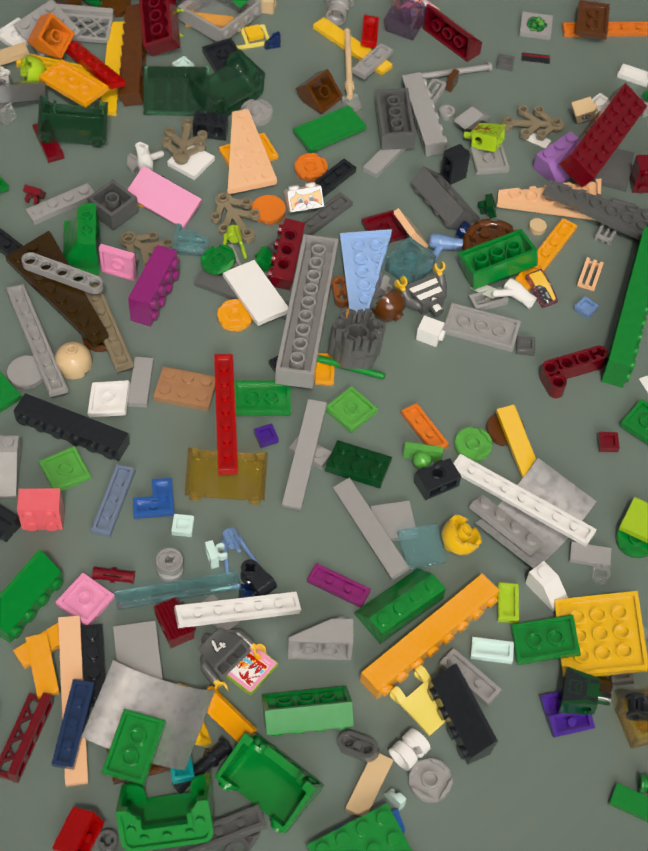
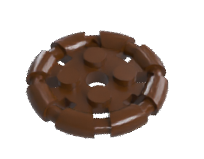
M478 220L474 222V225H469L462 235V249L464 251L516 230L513 229L511 224L502 220Z

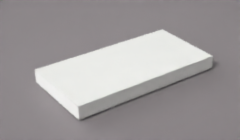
M255 260L223 273L224 279L257 326L287 314V304Z

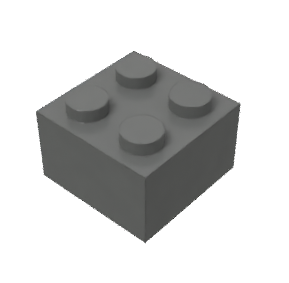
M113 179L87 197L88 203H96L98 219L112 230L138 212L137 197Z

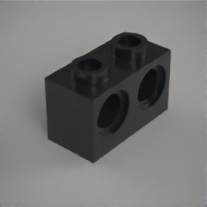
M195 111L193 137L197 136L198 131L204 130L208 133L207 139L226 141L229 129L228 114Z

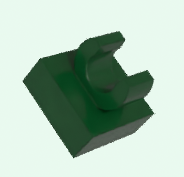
M492 193L486 194V201L478 202L480 214L488 213L490 218H495L497 215Z

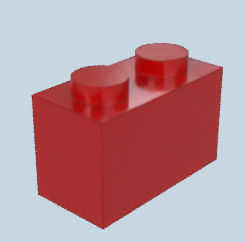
M72 807L51 849L54 851H91L105 822L95 812Z

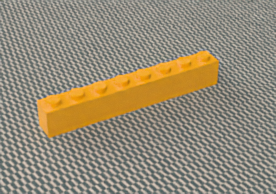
M481 574L362 671L360 682L376 699L382 695H388L397 682L402 683L409 676L408 673L410 671L416 670L420 665L422 666L428 656L430 658L439 651L440 646L449 644L458 631L460 633L469 626L470 621L479 619L487 607L492 608L498 602L497 597L500 590L485 575Z

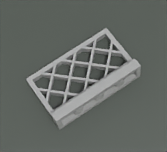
M57 4L71 21H77L74 23L76 26L82 25L84 27L80 29L81 34L86 31L90 33L88 36L80 35L73 41L107 44L112 24L115 21L113 8ZM97 26L99 30L93 32L91 29ZM104 33L106 37L102 38L97 35Z

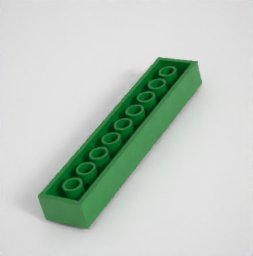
M646 226L643 229L635 253L601 380L603 383L623 388L625 381L629 382L636 363L635 357H637L640 347L639 343L643 335L642 329H644L647 320L644 315L648 314V227Z

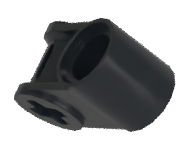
M249 559L242 563L241 580L252 591L254 596L268 595L277 588V584L272 576L255 560Z
M641 693L627 694L625 696L628 702L626 718L631 721H648V695Z

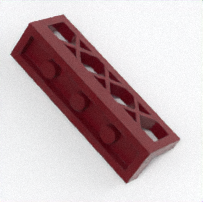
M43 692L41 699H38L37 695L28 694L0 756L1 778L19 783L53 707L54 702L51 694ZM32 701L38 702L33 714L29 711ZM31 720L26 732L22 734L20 730L21 724ZM22 740L17 752L13 754L11 751L12 744ZM13 760L7 773L1 771L4 763Z

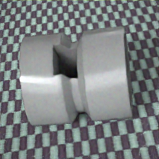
M331 0L326 13L327 20L337 26L342 25L349 11V0Z
M174 548L161 550L156 557L159 580L167 585L176 584L184 576L182 554Z

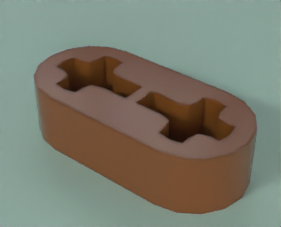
M337 276L332 280L334 303L339 308H346L349 305L345 277Z

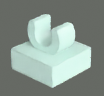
M213 540L205 542V553L211 569L219 567V560L223 561L228 558L227 552L219 553L220 550H224V543H219L215 546Z

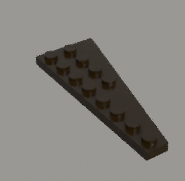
M50 231L45 232L5 256L6 262L93 347L109 338L108 332L83 290L23 268L21 258L29 252L69 265ZM29 259L25 263L32 264L35 260ZM45 265L42 267V269L47 270L51 266ZM60 271L58 275L62 276L65 275L67 272Z

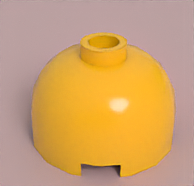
M454 515L444 524L441 536L443 545L448 552L465 556L475 551L479 544L482 543L477 528L474 527L472 529L466 523L468 519L461 515Z

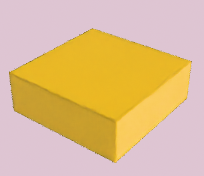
M259 24L244 27V32L249 42L264 39V33Z

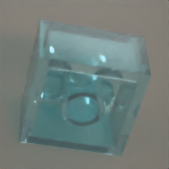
M408 237L386 256L385 271L398 280L402 276L406 277L407 284L425 278L433 271L432 267L436 262L437 255L411 237Z

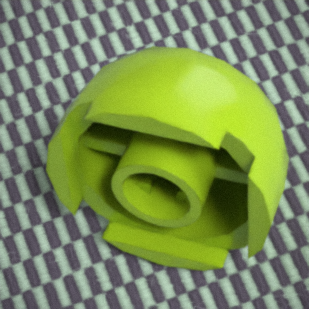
M24 55L25 58H22L20 76H23L24 81L20 82L39 81L38 76L47 70L43 61L32 55Z

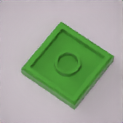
M351 386L327 405L326 412L352 434L378 413V408Z
M75 446L39 461V465L51 488H60L61 492L91 479V474Z

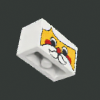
M315 182L305 183L303 187L292 185L289 186V189L284 190L286 207L289 212L324 207L321 186Z

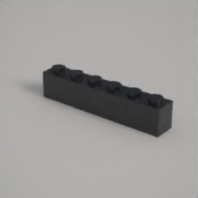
M26 393L13 410L15 419L19 424L30 426L41 433H48L56 439L66 440L74 446L84 447L89 452L99 453L110 460L120 461L130 444L129 433Z

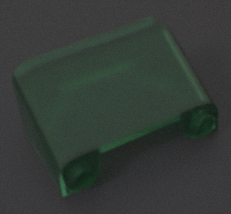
M239 49L229 54L227 66L206 78L200 73L192 75L189 78V86L206 112L228 114L230 116L232 112L240 110L244 102L250 99L255 101L262 95L265 72Z
M40 96L37 138L42 143L61 142L92 145L93 147L101 148L102 145L106 144L108 102L100 101L99 106L94 107V104H91V107L87 106L85 108L77 105L57 104V100H53V103L48 101V96Z

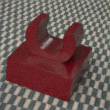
M24 185L23 192L27 194L24 199L25 202L29 203L30 199L34 198L33 204L36 205L39 204V198L45 199L46 192L42 189Z

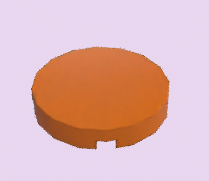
M306 153L299 156L298 160L295 161L294 171L300 179L314 182L328 171V165L322 156L320 158L317 154Z
M273 195L261 196L252 204V209H258L260 212V218L256 221L260 223L265 222L266 225L282 221L286 214L285 203Z

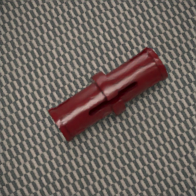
M94 566L92 579L107 580L110 583L124 582L134 584L135 571L119 570L117 567L110 569Z

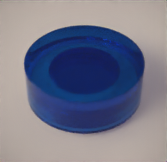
M463 221L455 233L456 236L461 239L467 232L470 224Z

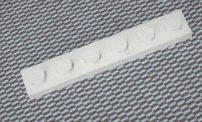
M297 592L175 605L174 612L178 628L300 614L301 606Z

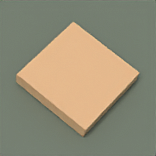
M399 208L395 210L394 215L409 236L422 249L427 248L429 245L410 219Z

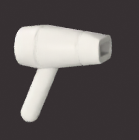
M138 142L135 145L139 170L144 166L153 171V160L162 158L164 152L158 151L150 154L147 144Z
M512 278L504 284L503 289L493 290L492 292L494 297L510 296L523 303L528 309L533 306L537 299L521 283Z

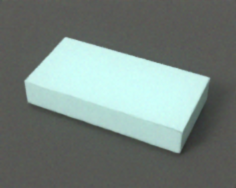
M472 637L470 659L512 664L514 642Z

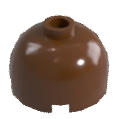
M396 287L394 292L391 290L376 303L378 305L375 307L376 309L372 307L370 310L373 311L372 313H374L377 319L383 322H389L393 319L396 322L404 315L402 312L406 307V300L402 292Z

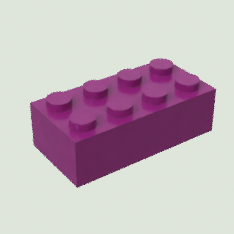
M156 245L128 297L131 321L150 327L154 320L157 321L161 307H164L166 304L167 295L171 294L173 284L180 276V270H178L179 259L176 250Z

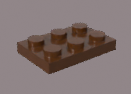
M579 0L575 35L606 40L610 4Z

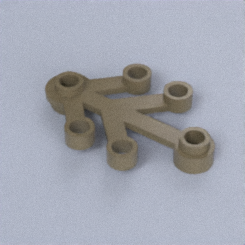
M520 105L517 113L528 120H513L510 116H505L501 120V124L505 125V131H511L513 126L529 127L528 129H522L520 132V138L524 140L529 139L530 135L537 131L536 138L544 140L551 132L559 133L564 128V122L559 118H552L547 115L542 106H536L534 108V115L528 112L527 106ZM535 116L541 117V118H542L543 120H545V121H541V120H539L538 118H536Z
M190 118L184 119L181 123V130L183 132L181 139L174 133L173 127L164 128V135L166 137L162 138V146L173 153V159L179 165L186 164L191 155L205 150L204 141L207 140L208 133L200 130L196 137L189 139L190 133H193V120ZM172 141L179 146V149L172 145ZM195 144V147L186 150L187 147H190Z
M219 193L215 197L216 211L211 214L212 223H220L222 220L221 214L226 209L227 214L223 224L219 225V233L221 235L227 233V227L231 225L233 219L235 224L240 227L242 242L245 244L253 243L255 241V232L251 228H247L240 217L256 221L260 218L259 210L252 209L246 211L235 209L232 205L242 206L244 209L251 208V199L245 197L240 200L232 198L229 193Z
M126 231L120 237V244L126 247L128 252L135 253L134 247L141 251L143 269L156 245L173 249V240L167 238L163 241H158L159 236L155 231L141 235H135L131 231ZM146 240H148L150 243H145V244H144V243H142L141 241H146ZM135 254L136 265H138L139 258Z

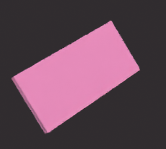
M144 166L128 188V191L137 197L138 204L183 230L202 202L199 197Z

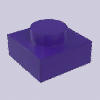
M272 423L254 429V435L260 448L279 443V438Z

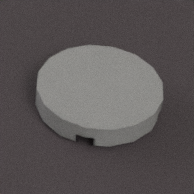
M250 99L241 106V110L249 109L255 126L265 125L273 117L272 105L263 99H258V101Z
M25 355L18 357L8 366L7 375L9 382L16 388L28 390L37 387L43 382L33 356Z
M435 758L419 760L411 768L408 776V785L412 794L417 799L426 803H436L443 800L449 794L453 783L448 766Z

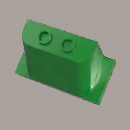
M96 203L80 205L72 220L64 221L63 255L69 266L99 276L96 238H100V221L98 220Z

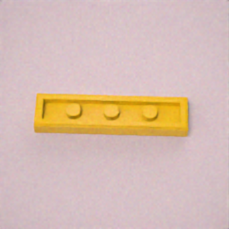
M510 405L497 409L496 414L520 476L523 479L535 463L536 457L515 405Z

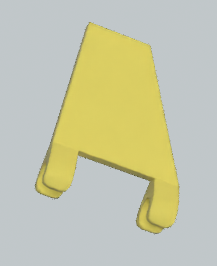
M420 665L416 668L414 676L423 684L407 698L402 690L396 686L391 690L390 697L430 736L445 723V720L442 721L440 719L436 702L431 701L428 696L427 689L431 677L427 670Z

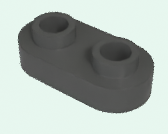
M345 731L337 739L338 747L343 754L364 762H372L379 756L380 749L377 742L372 738L353 731Z

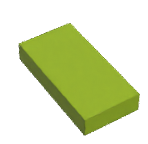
M498 582L497 588L500 591L497 597V622L516 624L519 622V584Z

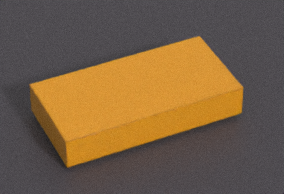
M319 353L321 356L333 359L328 353ZM317 362L315 385L333 386L335 367Z

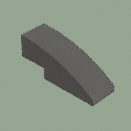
M42 81L0 84V103L46 99L45 82Z

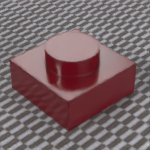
M618 432L598 433L599 452H619Z

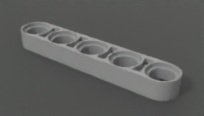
M32 252L24 254L21 258L23 268L30 272L91 294H98L103 290V281L97 275ZM29 259L35 260L32 264L25 263ZM45 265L51 266L47 270L42 269V267ZM60 271L67 272L65 275H58ZM76 277L83 278L81 281L74 280V278ZM92 283H99L97 287L90 286Z

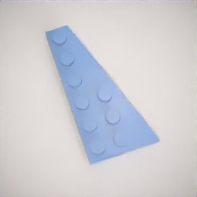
M392 229L340 233L349 309L356 311V316L358 310L363 309L365 311V308H371L391 239Z

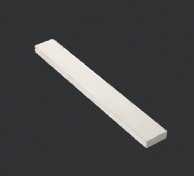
M462 454L453 463L463 479L585 547L596 533L597 529Z

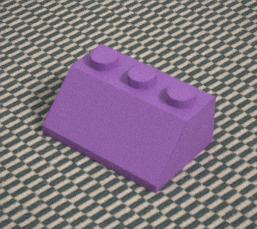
M570 131L536 154L533 169L548 181L553 180L564 183L572 178L559 163L578 137Z

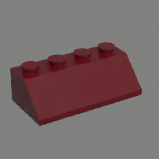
M426 5L424 31L466 62L480 55L482 41L432 5Z

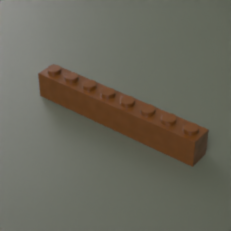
M139 4L126 6V13H124L123 45H121L123 56L120 57L122 65L120 75L125 79V86L120 87V90H118L119 100H122L124 107L144 104L146 49L143 47Z

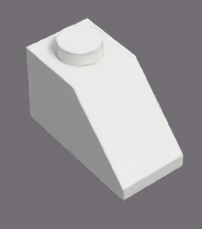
M545 561L529 572L525 584L553 612L556 611L554 600L568 598L559 576Z

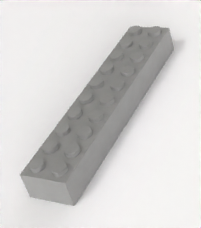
M303 235L276 365L275 384L313 389L338 254L339 239Z

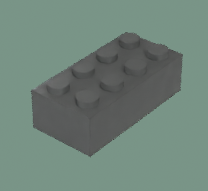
M408 88L375 90V108L381 149L415 148L416 132Z

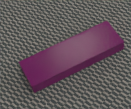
M318 563L315 564L307 578V583L360 608L364 605L371 592L370 588Z

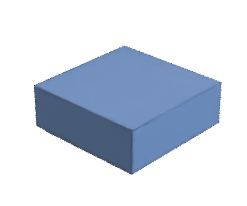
M584 296L574 306L573 310L588 319L598 310L599 305Z

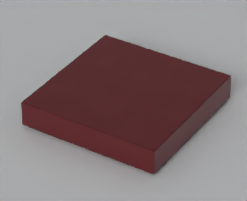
M393 210L361 219V224L365 231L392 229L389 243L407 238V233L394 215Z

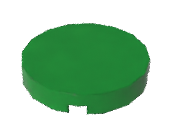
M220 244V247L212 246L203 253L200 259L201 266L207 274H221L233 266L236 256L229 245Z
M618 529L616 544L620 551L631 558L648 556V543Z

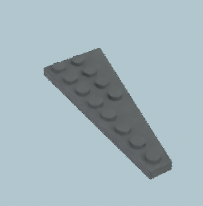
M553 180L549 181L543 192L544 196L639 241L644 227H648V209H642L634 203L616 198L610 200L603 198L602 194L598 193L597 195L586 193L584 189L575 190L567 184Z

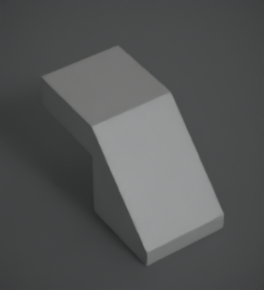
M472 106L458 116L455 122L464 129H474L480 121L488 122L491 116L481 108Z

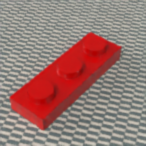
M364 14L361 46L366 48L376 47L379 17Z

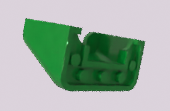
M244 733L214 777L219 781L218 785L225 791H238L255 806L259 805L260 810L270 817L271 828L280 834L282 832L287 833L324 787L317 778L257 733Z
M211 773L199 774L193 777L190 782L191 792L147 798L146 791L142 785L136 783L122 785L115 811L122 847L126 851H148L208 842L212 838L214 830L213 782Z

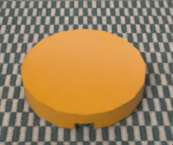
M239 299L225 301L217 310L219 324L229 331L245 330L253 321Z

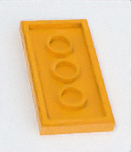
M63 59L38 76L39 81L45 82L49 87L85 108L109 91L108 85Z

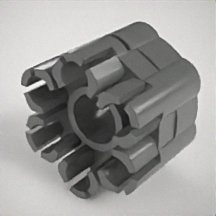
M347 308L340 310L339 319L332 323L327 352L342 368L370 369L380 355L386 324L382 323L381 325L382 321L375 319V315L370 309L365 308V311L363 309L358 310L357 316L355 310L349 309L347 318Z

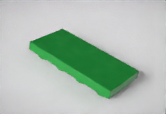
M347 105L293 128V133L310 153H313L366 130L367 125Z

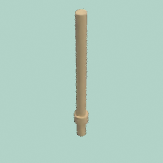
M346 28L344 30L345 90L347 99L351 100L353 99L354 82L352 81L350 29Z

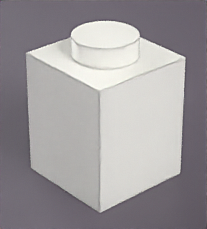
M424 316L418 327L416 340L437 347L439 340L443 341L446 331L443 330L445 323Z

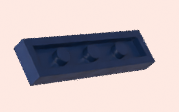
M72 680L52 760L53 767L75 770L82 734L85 729L95 688L94 682Z

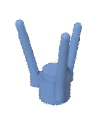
M228 528L222 532L223 540L221 543H224L223 553L227 552L228 555L227 547L230 549L236 548L237 552L240 553L239 545L241 544L249 558L258 563L236 528ZM228 558L224 560L225 573L227 575L229 574Z

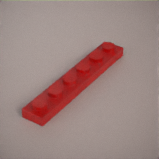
M70 42L65 52L102 83L108 85L109 89L112 90L125 86V79L79 42Z

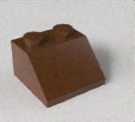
M328 69L317 72L295 88L303 103L319 114L324 113L344 98Z

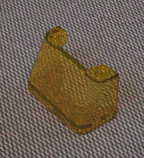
M188 447L185 496H189V500L201 501V497L249 500V504L260 505L261 501H265L268 453L258 452L254 455L252 452L237 453L238 474L218 475L217 451L205 449V452H203V450H198V448Z

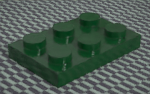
M337 440L325 466V471L345 478L350 477L351 480L381 488L392 457Z

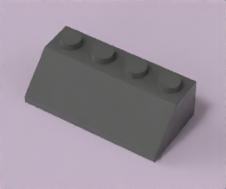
M423 167L411 181L415 186L414 190L419 195H423L424 202L434 208V213L444 219L443 223L451 229L453 227L459 230L480 219L441 174Z

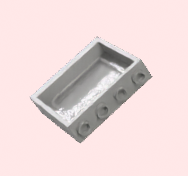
M186 0L178 6V9L184 10V12H178V20L218 42L232 37L243 27L250 24L256 17H259L262 12V1L248 0L239 8L231 0Z

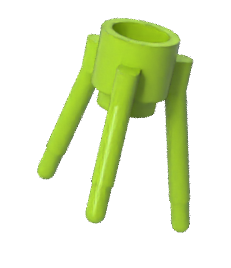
M230 225L227 227V233L223 234V244L226 245L227 240L231 243L239 242L243 257L247 259L240 227L238 225Z

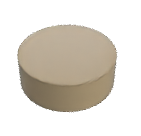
M535 218L530 221L528 228L532 234L542 235L547 225L544 220Z

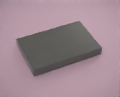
M616 149L593 182L596 179H601V186L626 191L635 152Z

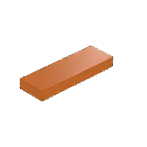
M418 403L401 410V415L423 444L444 447L443 450L449 446L448 441Z

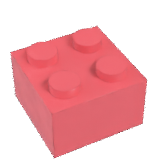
M60 488L19 489L17 512L22 530L30 532L36 530H63L65 508Z

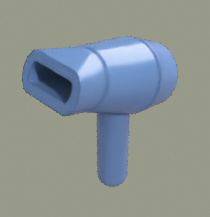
M432 233L428 239V245L435 250L426 261L427 266L433 265L442 250L461 251L463 239Z

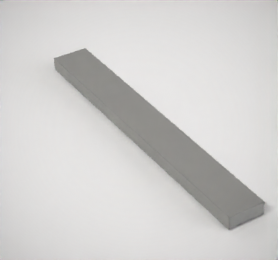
M24 284L7 287V295L49 397L68 393V387L55 361L54 354Z

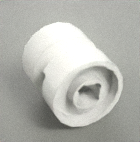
M410 728L401 737L402 741H397L389 749L392 759L406 771H409L418 762V758H422L431 749L426 738L414 728Z

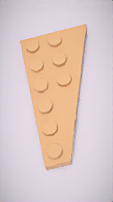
M249 109L232 112L228 193L233 194L276 185L277 178Z
M601 179L589 182L583 188L579 184L563 183L575 190L584 189L586 193L592 195L601 194ZM544 185L542 188L531 186L529 189L524 190L513 188L498 191L497 207L595 220L544 196L543 192L547 185Z

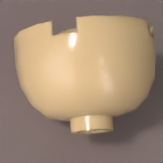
M75 341L66 342L55 353V361L63 377L66 379L82 378L88 370L90 372L92 369L91 353L82 343Z

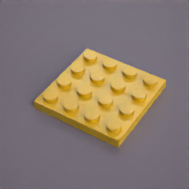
M638 591L554 600L556 617L574 616L581 656L561 659L563 678L567 667L595 677L648 671V657Z

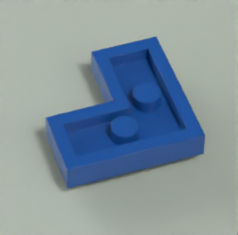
M172 478L152 479L153 496L133 498L134 519L174 516Z

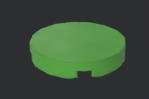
M467 427L457 433L454 448L458 456L462 454L474 462H480L490 455L493 443L489 433L485 430Z

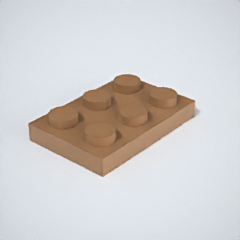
M163 366L153 400L209 411L215 392V376Z

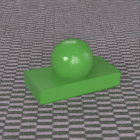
M405 442L403 458L413 459V464L417 469L427 468L431 465V462L442 460L444 447Z

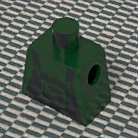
M567 667L563 678L559 713L594 715L598 704L610 706L612 693L599 691L601 680L598 677Z

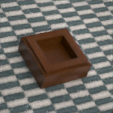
M452 70L448 76L446 91L451 92L456 86L459 70Z

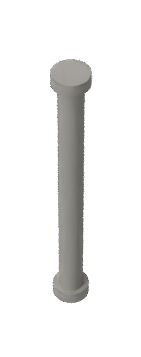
M487 62L482 65L454 69L459 70V74L486 70L491 72L492 64ZM454 69L421 74L425 79L449 76Z

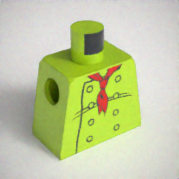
M478 123L474 129H465L464 138L472 139L471 146L473 148L496 153L505 140V125Z

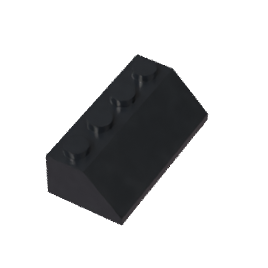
M457 663L453 664L430 681L427 693L431 701L436 702L438 715L442 721L445 720L448 726V735L452 740H455L460 758L462 760L465 759L468 765L490 755L498 740Z

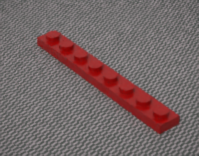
M214 354L218 475L238 474L233 354Z

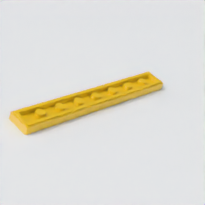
M113 22L106 48L105 64L118 75H120V68L122 67L120 57L123 56L121 45H123L122 34H124L123 23L125 22ZM119 88L109 89V91L101 96V116H117Z

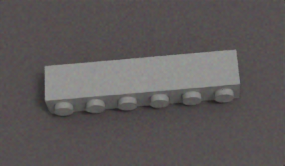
M421 72L403 75L402 88H408L413 120L425 157L444 153L445 146H447V138L443 136L442 124L438 123L439 116L434 111V101L430 100V90L426 89V79L422 77Z

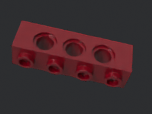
M285 218L283 224H279L277 234L280 235V239L276 238L274 249H277V252L273 253L271 263L274 265L273 268H269L267 276L274 287L290 290L305 227L304 222Z

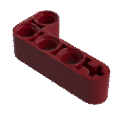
M594 346L546 360L540 371V381L550 397L560 398L563 396L567 385L566 379L602 369L605 366L609 352L604 346Z

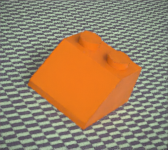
M50 12L39 17L27 42L41 53L62 59L75 33Z

